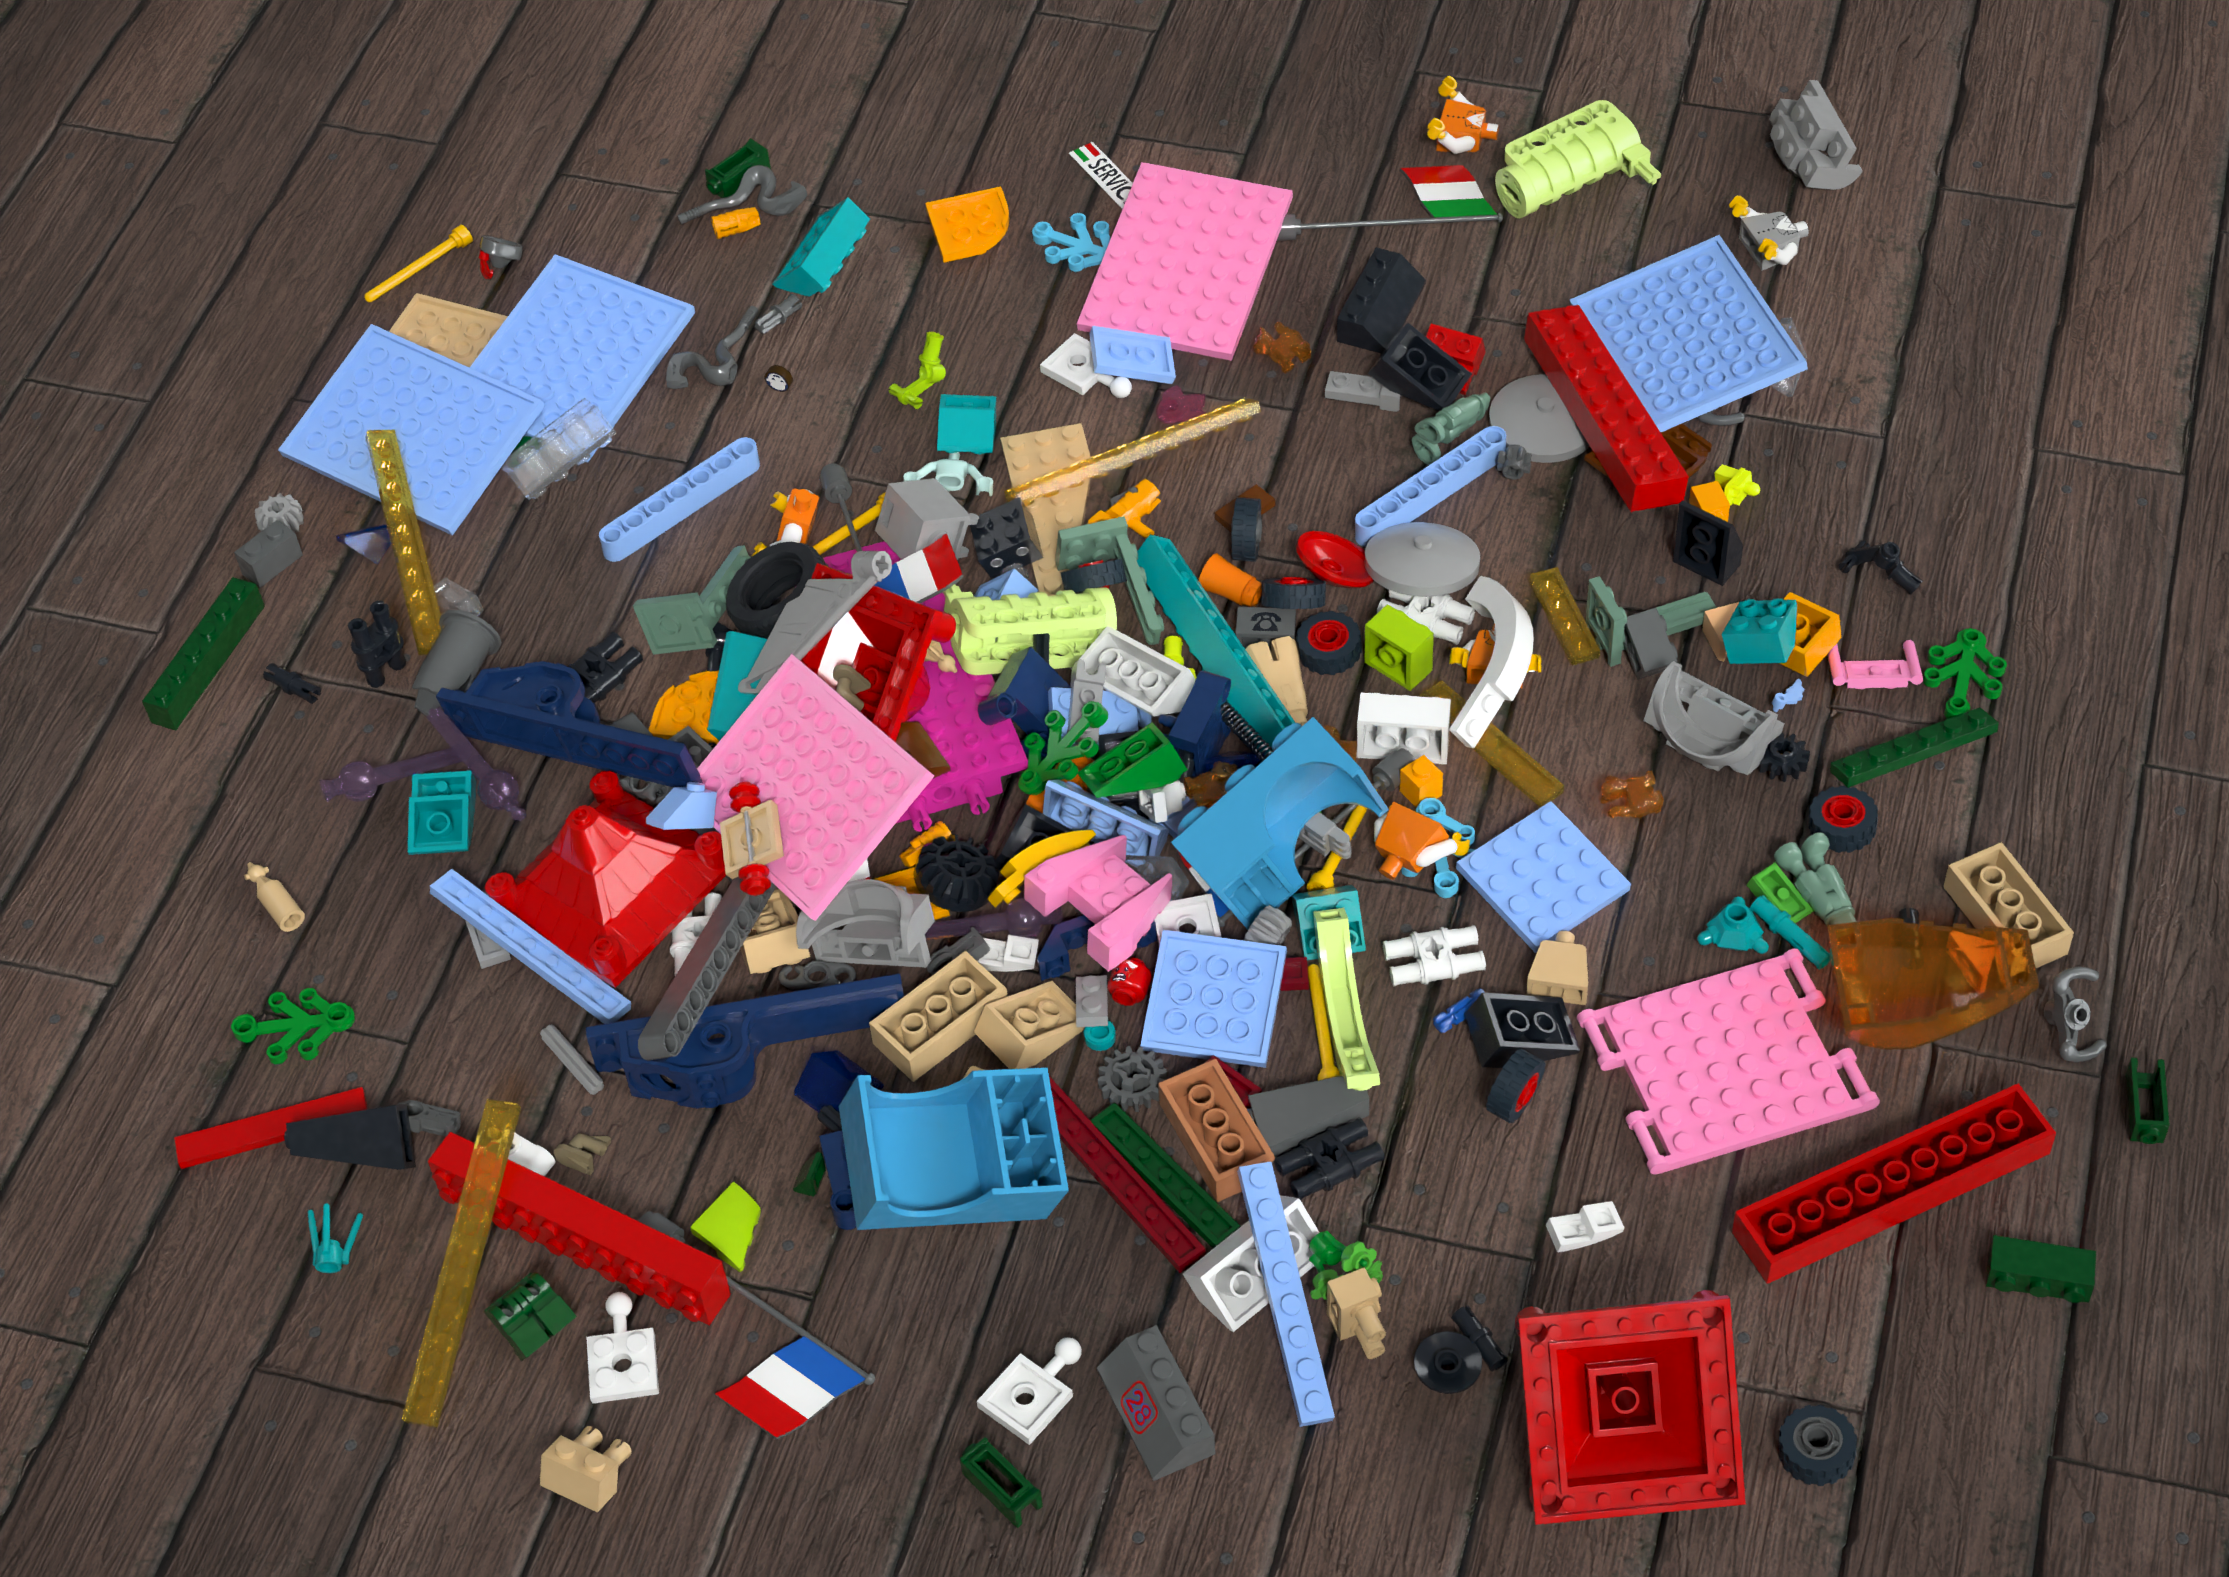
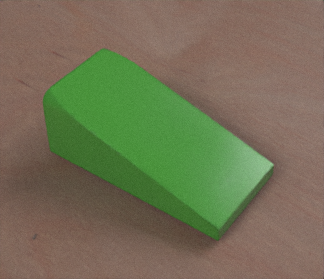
M1776 863L1753 876L1747 884V887L1757 898L1764 895L1781 912L1786 911L1790 914V919L1795 924L1814 911Z

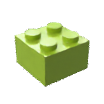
M1387 604L1365 624V663L1411 691L1432 671L1434 633L1427 626L1409 618L1403 611L1396 610Z

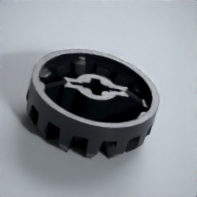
M950 835L948 840L944 836L937 837L932 843L925 844L914 869V880L920 893L929 895L930 902L934 905L955 912H969L986 905L989 902L987 898L995 890L999 872L996 869L995 858L992 855H988V849L983 844L976 848L973 846L974 840L969 837L966 842H961L958 839V835ZM941 853H950L948 856H940Z

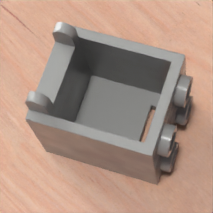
M936 478L888 483L875 531L901 560L931 545L947 533L958 560V558L968 556L969 549L962 546L968 525L977 524L979 516L968 513Z

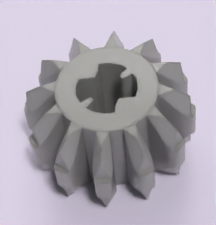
M279 493L273 498L268 495V500L259 501V507L255 509L256 524L260 531H263L276 520L294 532H299V525L304 523L301 505L292 498L291 494L284 497Z
M1269 905L1255 918L1243 941L1281 946L1290 932L1292 920L1283 911Z

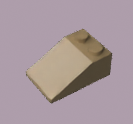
M780 889L774 890L740 948L750 974L766 973L774 967L784 964H797L802 959L810 957L808 949H798L796 928L799 916L790 899Z
M1053 981L986 1004L974 1033L1009 1069H1026L1038 1064L1082 1032L1085 1027H1077L1076 1004Z

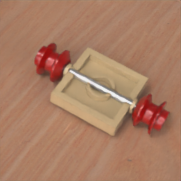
M740 782L729 791V796L733 799L730 807L733 811L740 814L720 822L725 874L731 879L739 877L743 880L740 883V889L749 895L757 896L763 894L771 886V881L766 878L769 875V868L765 865L784 857L778 806L772 800L761 804V800L757 797L760 793L759 788L750 782Z

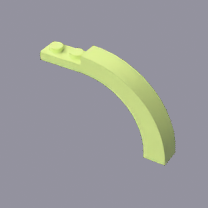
M1344 908L1314 911L1313 917L1321 982L1340 1076L1343 1075L1348 1089L1368 1090L1372 1086L1380 1085V1078L1368 1044L1360 1010L1348 917Z

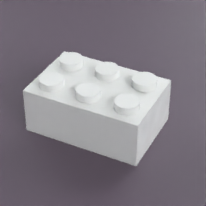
M1361 692L1357 719V758L1383 760L1394 750L1398 751L1404 748L1414 756L1415 760L1425 755L1434 764H1447L1451 699Z

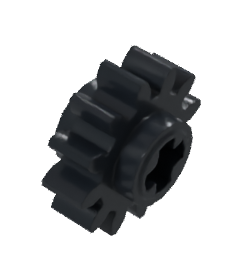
M1782 732L1778 738L1767 745L1763 760L1760 762L1759 772L1770 771V780L1774 779L1776 775L1781 776L1783 782H1786L1787 775H1791L1797 780L1799 778V771H1807L1810 751L1805 750L1806 742L1799 741L1796 743L1795 734H1791L1789 738H1786Z

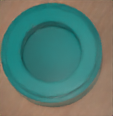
M1108 1021V1026L1085 1027L1084 1039L1086 1045L1096 1051H1104L1112 1047L1116 1040L1114 1025Z

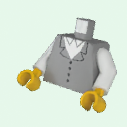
M1738 195L1729 204L1730 208H1733L1732 214L1735 217L1741 218L1739 239L1761 271L1776 264L1787 265L1798 253L1800 238L1807 237L1809 234L1805 221L1792 224L1784 212L1758 213L1748 207V202Z

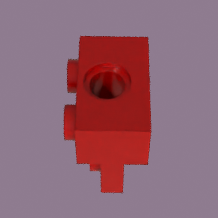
M1431 324L1426 337L1472 373L1459 393L1466 395L1473 375H1477L1486 352L1483 338Z

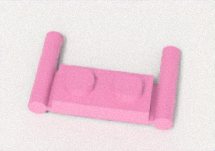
M1907 640L1903 643L1906 661L1841 662L1836 643L1827 654L1833 684L1841 686L1846 682L1847 688L1856 689L1907 687L1908 681L1915 685L1921 684L1923 676L1915 643L1912 640Z

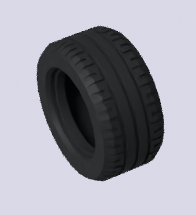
M783 542L761 550L747 560L731 580L726 598L728 616L741 633L768 639L786 603L801 595L806 582L812 578L816 564L828 566L827 563L813 547L804 543ZM796 586L793 592L782 602L770 607L785 591Z

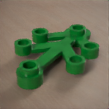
M1964 629L1957 634L1956 642L1945 647L1935 645L1929 649L1928 661L1936 666L1944 664L1947 658L1962 653L1960 660L1941 669L1928 668L1923 676V683L1927 687L1935 688L1942 681L1958 674L1954 696L1945 705L1944 715L1946 719L1969 712L1970 704L1966 699L1970 677L1983 690V695L1986 698L1997 699L2001 695L2002 683L1996 679H1989L1973 660L1974 656H1977L1987 666L1988 673L1993 677L2003 676L2007 663L2001 657H1994L1985 648L1986 637L1979 630Z
M1087 702L1082 707V717L1062 739L1061 734L1065 718L1057 710L1049 712L1045 717V724L1050 728L1047 756L1041 763V750L1045 746V740L1036 732L1026 737L1024 744L1029 749L1028 768L1021 774L1018 782L1019 788L1025 794L1038 795L1042 793L1048 780H1072L1078 774V767L1071 760L1080 757L1091 758L1096 755L1099 746L1091 737L1083 738L1078 746H1071L1088 727L1099 728L1106 723L1108 711L1101 703ZM1061 762L1057 769L1050 770L1056 763Z
M306 988L299 994L302 1006L305 1009L315 1008L321 1014L309 1015L290 1002L284 993L275 992L268 998L271 1010L274 1013L283 1012L290 1018L256 1022L253 1016L243 1014L233 1020L231 1029L235 1038L244 1043L252 1042L257 1035L289 1031L277 1043L271 1044L266 1051L271 1063L281 1064L286 1061L288 1057L287 1050L311 1028L320 1027L309 1039L302 1040L298 1045V1051L302 1059L312 1060L316 1058L319 1053L318 1046L333 1032H342L349 1029L355 1021V1014L353 1009L345 1003L336 1002L330 1004L318 996L315 989ZM308 997H313L311 1000H305ZM282 1000L280 1004H275L277 1001ZM312 1047L310 1051L304 1052L306 1048ZM281 1051L279 1055L273 1056L275 1052Z

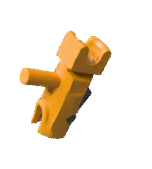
M1143 479L1138 484L1128 488L1127 491L1111 498V507L1105 512L1102 510L1097 512L1088 520L1087 524L1125 516L1128 528L1130 527L1147 539L1149 535H1154V531L1143 524L1141 518L1146 514L1149 515L1161 502L1159 498H1156L1160 491L1149 480Z

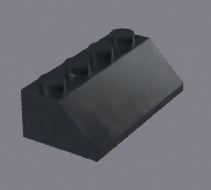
M1375 248L1337 318V342L1382 354L1393 337L1403 328L1426 284V279L1402 254Z

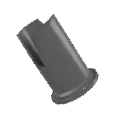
M447 610L442 613L439 620L441 631L424 659L412 686L413 689H419L414 707L422 714L440 721L448 720L436 698L440 689L460 690L466 693L487 655L498 652L502 643L499 634L490 624L478 616L461 610Z

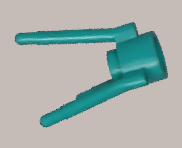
M326 1203L323 1206V1232L320 1245L314 1211L308 1210L307 1212L313 1249V1266L322 1273H335L342 1269V1264H349L350 1251L360 1228L363 1214H357L344 1249H342L338 1241L330 1239V1205Z

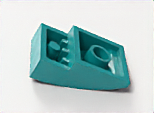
M472 771L412 774V797H409L408 815L409 855L469 851L476 800V778Z

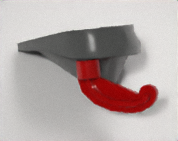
M490 235L481 236L479 244L481 250L478 258L480 259V270L485 279L489 280L493 276V270L489 269L487 263L489 258L493 267L504 268L510 261L521 259L523 249L521 244Z

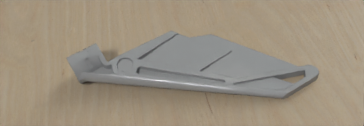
M858 551L851 560L853 579H808L801 595L786 603L748 677L740 681L738 691L744 694H759L791 654L801 661L877 582H881L882 579L890 574L892 569L890 555L885 551ZM761 679L757 687L751 689L750 684Z

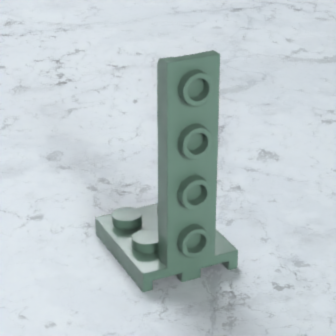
M1125 516L1059 530L1055 556L1058 571L1077 569L1079 565L1101 560L1104 562L1114 558L1123 560L1127 578L1125 584L1146 642L1149 645L1159 644L1160 634L1164 631L1163 619L1160 614L1156 615L1154 609L1155 598L1153 592L1148 591L1145 585L1147 582L1144 568L1139 567L1137 563V548L1134 543L1130 544L1127 535L1128 524Z
M745 545L737 546L730 552L700 596L696 592L639 599L634 603L633 608L653 655L713 648L717 639L713 628L726 611L727 590L731 580L743 564L751 558L747 553Z
M1599 576L1589 579L1585 626L1587 630L1593 629L1597 636L1595 643L1599 650L1605 649L1608 654V664L1612 667L1621 664L1622 650L1626 649L1624 646V625L1627 623V616L1625 610L1622 607H1618L1615 602L1612 589L1609 586H1605ZM1702 592L1656 608L1659 615H1662L1666 621V633L1668 636L1702 625L1704 612L1717 607L1708 592Z

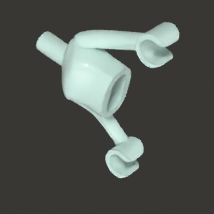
M959 452L949 453L948 459L930 462L917 472H907L904 474V482L920 480L930 472H936V480L947 491L961 489L967 474H970L976 481V495H979L982 491L989 492V496L993 495V479L982 476L974 465L959 460Z

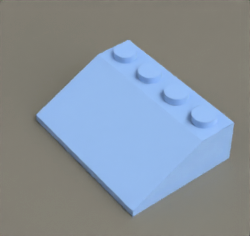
M1048 780L1045 785L1044 815L1073 831L1093 830L1096 835L1091 841L1094 843L1125 835L1127 837L1126 859L1152 871L1168 837L1169 828H1166L1162 822L1155 823L1152 819H1146L1137 815V812L1130 807H1119L1111 803L1106 797L1096 798L1095 795L1082 790L1078 784L1071 781Z

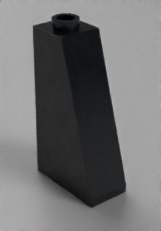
M407 1104L286 1123L287 1130L284 1134L286 1147L290 1149V1155L397 1170L416 1167Z

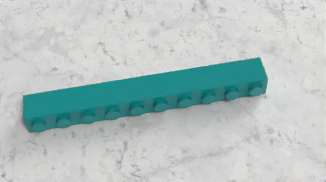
M1149 535L1137 551V563L1139 567H1143L1145 570L1146 583L1150 587V591L1153 592L1154 597L1162 605L1164 614L1176 626V632L1188 644L1189 651L1197 657L1203 666L1202 670L1231 679V688L1227 698L1228 703L1235 708V711H1238V714L1242 715V718H1245V721L1249 723L1248 725H1251L1266 743H1269V747H1272L1276 736L1284 728L1294 724L1295 721L1172 541L1167 538ZM1261 742V743L1256 747V749H1258L1259 746L1263 744V742ZM1265 745V746L1259 751V753L1262 752V750H1263L1264 748H1266L1267 746ZM1268 749V750L1262 755V757L1265 756V755L1270 751V749Z

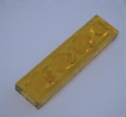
M1558 567L1530 574V583L1571 664L1576 665L1600 658V649Z

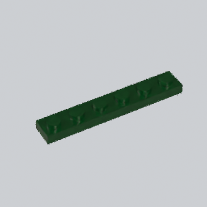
M1979 707L1831 762L1830 773L1849 788L1998 732L1999 722Z
M1113 1103L1090 1120L1140 1177L1213 1249L1241 1227L1116 1103Z

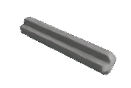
M548 1025L541 1030L542 1040L590 1094L595 1095L604 1088L603 1080L554 1025Z

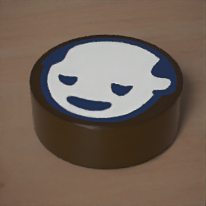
M778 365L771 366L764 376L768 386L780 392L787 391L793 382L791 373L786 368Z

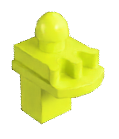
M1722 464L1715 471V481H1718L1720 486L1725 488L1724 494L1730 506L1732 504L1739 506L1747 495L1756 496L1760 493L1759 485L1752 482L1751 471L1745 470V468L1741 467L1738 470Z

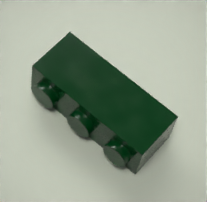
M1993 1235L1988 1252L1986 1287L1996 1288L2002 1292L2017 1291L2030 1293L2035 1297L2049 1296L2062 1298L2072 1303H2089L2095 1286L2096 1251Z

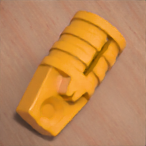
M756 207L711 216V222L718 240L722 237L743 233L759 226L760 218Z
M938 821L934 826L910 841L912 846L900 854L899 857L905 866L913 867L916 865L925 844L932 843L935 838L941 836L948 840L952 833L943 822Z

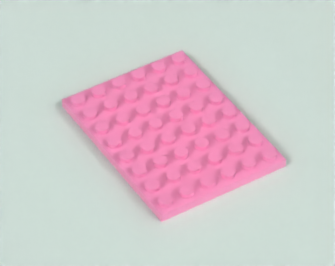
M1141 162L1077 321L1078 330L1090 332L1092 326L1170 337L1172 349L1232 361L1282 228L1284 217L1292 201V190Z
M793 654L787 658L697 768L702 782L705 784V789L717 792L713 827L720 834V822L740 814L733 811L730 807L733 799L730 798L729 791L736 784L750 782L759 788L760 793L757 797L761 800V804L768 800H772L777 804L784 857L765 865L769 868L767 878L814 921L818 919L934 777L930 771Z

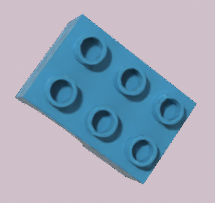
M1314 717L1303 726L1299 723H1294L1284 728L1272 743L1274 752L1256 768L1253 765H1245L1234 772L1225 784V791L1227 793L1209 809L1205 806H1200L1190 811L1178 826L1180 835L1171 842L1247 930H1249L1255 918L1265 907L1270 905L1277 909L1305 884L1296 867L1295 846L1302 828L1315 814L1325 808L1339 804L1359 805L1371 810L1378 817H1381L1389 810L1361 767Z
M1048 1068L972 1071L967 1077L954 1084L919 1093H889L880 1091L871 1086V1075H858L839 1105L857 1230L1047 1219L1069 1191Z

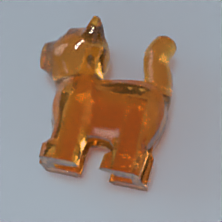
M1277 322L1275 329L1280 336L1277 339H1273L1263 327H1260V333L1255 338L1253 350L1257 354L1269 355L1273 361L1281 365L1284 373L1293 369L1294 364L1291 360L1294 356H1298L1302 363L1310 359V344L1303 339L1298 331L1284 326L1281 322Z
M1217 761L1213 764L1210 772L1202 773L1195 778H1184L1185 792L1189 800L1193 798L1196 804L1194 809L1200 806H1205L1209 809L1227 793L1224 785L1236 771V764L1231 765L1230 763Z
M1652 770L1647 771L1644 776L1630 777L1625 780L1610 775L1606 777L1605 782L1601 785L1602 798L1600 802L1602 804L1619 798L1624 800L1625 806H1614L1608 811L1610 818H1641L1650 813H1659L1663 807L1664 799L1660 790L1654 792L1652 785L1655 784V777Z

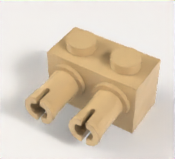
M1364 1267L1327 1282V1315L1340 1341L1356 1335L1367 1358L1374 1359L1385 1352V1347L1381 1340L1386 1336V1331L1378 1318V1313L1381 1312L1378 1298L1382 1296L1375 1277L1370 1278Z
M592 1426L585 1427L582 1433L573 1441L560 1435L541 1455L540 1486L593 1511L599 1512L617 1492L618 1467L631 1455V1448L626 1442L621 1444L620 1439H615L603 1454L594 1451L593 1449L602 1442L603 1437L598 1429L595 1428L592 1431Z

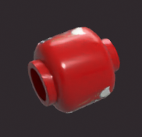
M1129 958L1112 969L1107 989L1115 1002L1124 1006H1132L1145 999L1152 974L1142 960Z

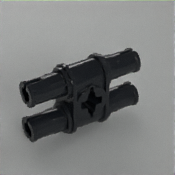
M381 600L375 601L370 605L369 609L374 623L369 627L361 618H355L348 624L352 636L351 650L356 654L357 667L360 671L364 672L367 684L371 685L372 688L381 687L385 683L381 666L386 662L390 668L392 667L396 671L403 669L407 663L402 651L404 641L398 632V622L395 618L391 617L388 604Z
M613 631L597 646L588 647L584 655L573 664L567 666L579 674L585 686L584 697L590 699L593 704L596 701L605 700L606 695L617 685L623 684L626 675L644 661L640 652L636 648L631 647L615 662H609L608 659L620 648L624 647L621 637Z
M1358 1118L1337 1129L1329 1127L1326 1129V1132L1307 1141L1305 1139L1301 1140L1297 1148L1276 1157L1274 1164L1282 1177L1306 1165L1313 1169V1172L1290 1182V1188L1294 1197L1302 1200L1322 1189L1324 1191H1331L1333 1186L1350 1178H1358L1362 1170L1383 1161L1385 1155L1377 1141L1354 1152L1346 1149V1146L1368 1136L1366 1124L1361 1118Z

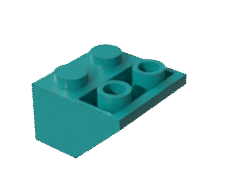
M941 394L937 451H945L947 453L973 452L974 454L993 453L996 430V396Z
M1777 598L1756 601L1754 599L1740 601L1721 634L1729 664L1786 663L1795 647L1796 600Z
M1353 885L1292 895L1295 923L1303 957H1307V960L1318 959L1313 912L1344 908L1348 917L1352 953L1366 951L1358 891Z

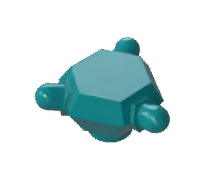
M1740 896L1733 898L1730 904L1723 906L1706 924L1708 928H1705L1706 930L1699 933L1697 937L1698 943L1703 946L1716 943L1720 948L1736 951H1747L1749 948L1751 950L1753 948L1759 954H1764L1769 949L1768 943L1763 939L1762 934L1764 932L1753 911L1745 905V900Z

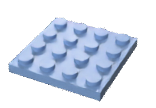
M1551 801L1459 860L1456 865V869L1535 953H1537L1541 941H1555L1556 934L1559 931H1570L1630 891L1631 883Z
M1163 930L1140 1047H1143V1051H1154L1206 1060L1214 1055L1223 1062L1266 1068L1287 947Z

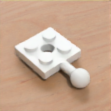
M1075 333L1040 364L1041 373L1081 395H1084L1098 381L1110 387L1111 393L1117 398L1127 397L1132 390L1131 382L1126 377L1119 376L1114 378L1111 375L1094 373L1091 342ZM1085 363L1084 365H1081V366H1074V365H1073V364Z
M1212 894L1169 901L1162 913L1158 914L1154 919L1159 947L1163 930L1180 932V926L1186 923L1196 927V931L1193 934L1221 937Z
M615 1292L606 1300V1311L613 1317L614 1333L587 1337L589 1387L592 1404L659 1394L654 1329L646 1328L627 1331L626 1316L632 1309V1301L623 1292ZM628 1359L632 1362L630 1368L624 1372L614 1370V1366L619 1360Z
M1073 1338L1061 1339L1056 1344L1055 1356L1043 1369L1020 1353L977 1400V1407L1030 1445L1073 1397L1072 1390L1054 1378V1376L1065 1364H1074L1079 1360L1082 1353L1079 1342ZM1022 1393H1029L1034 1396L1033 1401L1026 1405L1017 1403L1016 1398Z

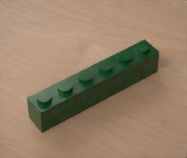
M234 577L231 578L142 700L152 724L175 731L178 729L264 609L265 605L257 584Z

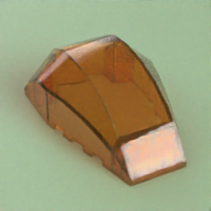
M1899 918L1827 925L1832 976L1841 1029L1846 1037L1864 1046L1884 1050L1913 1049L1990 1019L2021 1002L2039 988L2027 929L1984 926V929L1967 928V924L1953 923V927L1934 925V921L1920 920V924L1904 923V919Z

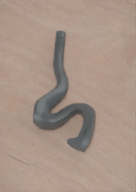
M754 165L744 173L739 187L733 195L697 206V208L695 207L685 211V213L678 214L677 218L682 225L717 209L739 206L749 198L753 190L761 185L757 198L759 208L771 215L784 216L791 213L807 197V191L803 185L791 181V189L771 198L776 189V177L773 171L767 166Z
M750 306L734 331L719 341L715 349L719 366H712L704 356L696 352L686 351L673 354L667 368V387L671 389L688 387V380L683 376V373L690 366L698 367L703 378L710 384L717 386L731 384L736 378L737 363L728 350L743 337L759 313V310L755 306Z

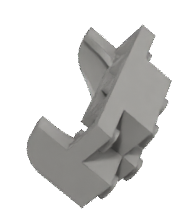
M1809 80L1798 100L1780 98L1769 118L1773 125L1770 137L1774 142L1778 156L1787 170L1802 179L1805 186L1810 188L1836 190L1853 183L1862 173L1860 165L1848 164L1857 148L1819 81ZM1820 151H1827L1829 157Z
M1675 661L1671 662L1663 671L1654 687L1643 721L1664 734L1667 739L1666 745L1676 749L1678 753L1702 763L1706 768L1719 771L1728 765L1736 772L1746 775L1750 774L1763 760L1767 745L1782 733L1785 723L1777 720L1778 714L1770 710L1765 714L1681 670V664ZM1682 702L1689 703L1687 712L1685 711Z
M873 879L847 882L816 921L808 917L801 910L796 928L798 949H808L812 945L816 960L824 962L926 968L931 962L925 933L935 922L929 895L908 894L906 887L895 886ZM846 925L842 930H832L837 927Z

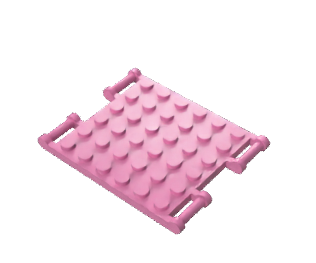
M1791 949L1782 956L1598 1010L1586 1009L1577 1015L1580 1027L1585 1028L1598 1055L1597 1062L1601 1070L1608 1071L1624 1066L1645 1108V1112L1639 1110L1631 1112L1626 1116L1625 1120L1629 1129L1634 1130L1648 1159L1647 1167L1651 1174L1664 1173L1872 1110L1879 1105L1880 1100L1878 1096L1870 1090L1855 1062L1857 1057L1851 1048H1845L1836 1055L1829 1056L1806 1012L1820 1008L1825 1004L1826 999L1812 982L1802 963L1803 956L1799 949ZM1792 969L1805 997L1798 998L1784 970ZM1599 1024H1604L1617 1053L1610 1052L1598 1027ZM1837 1069H1845L1859 1096L1858 1099H1851ZM1653 1125L1667 1156L1664 1157L1659 1154L1647 1126Z

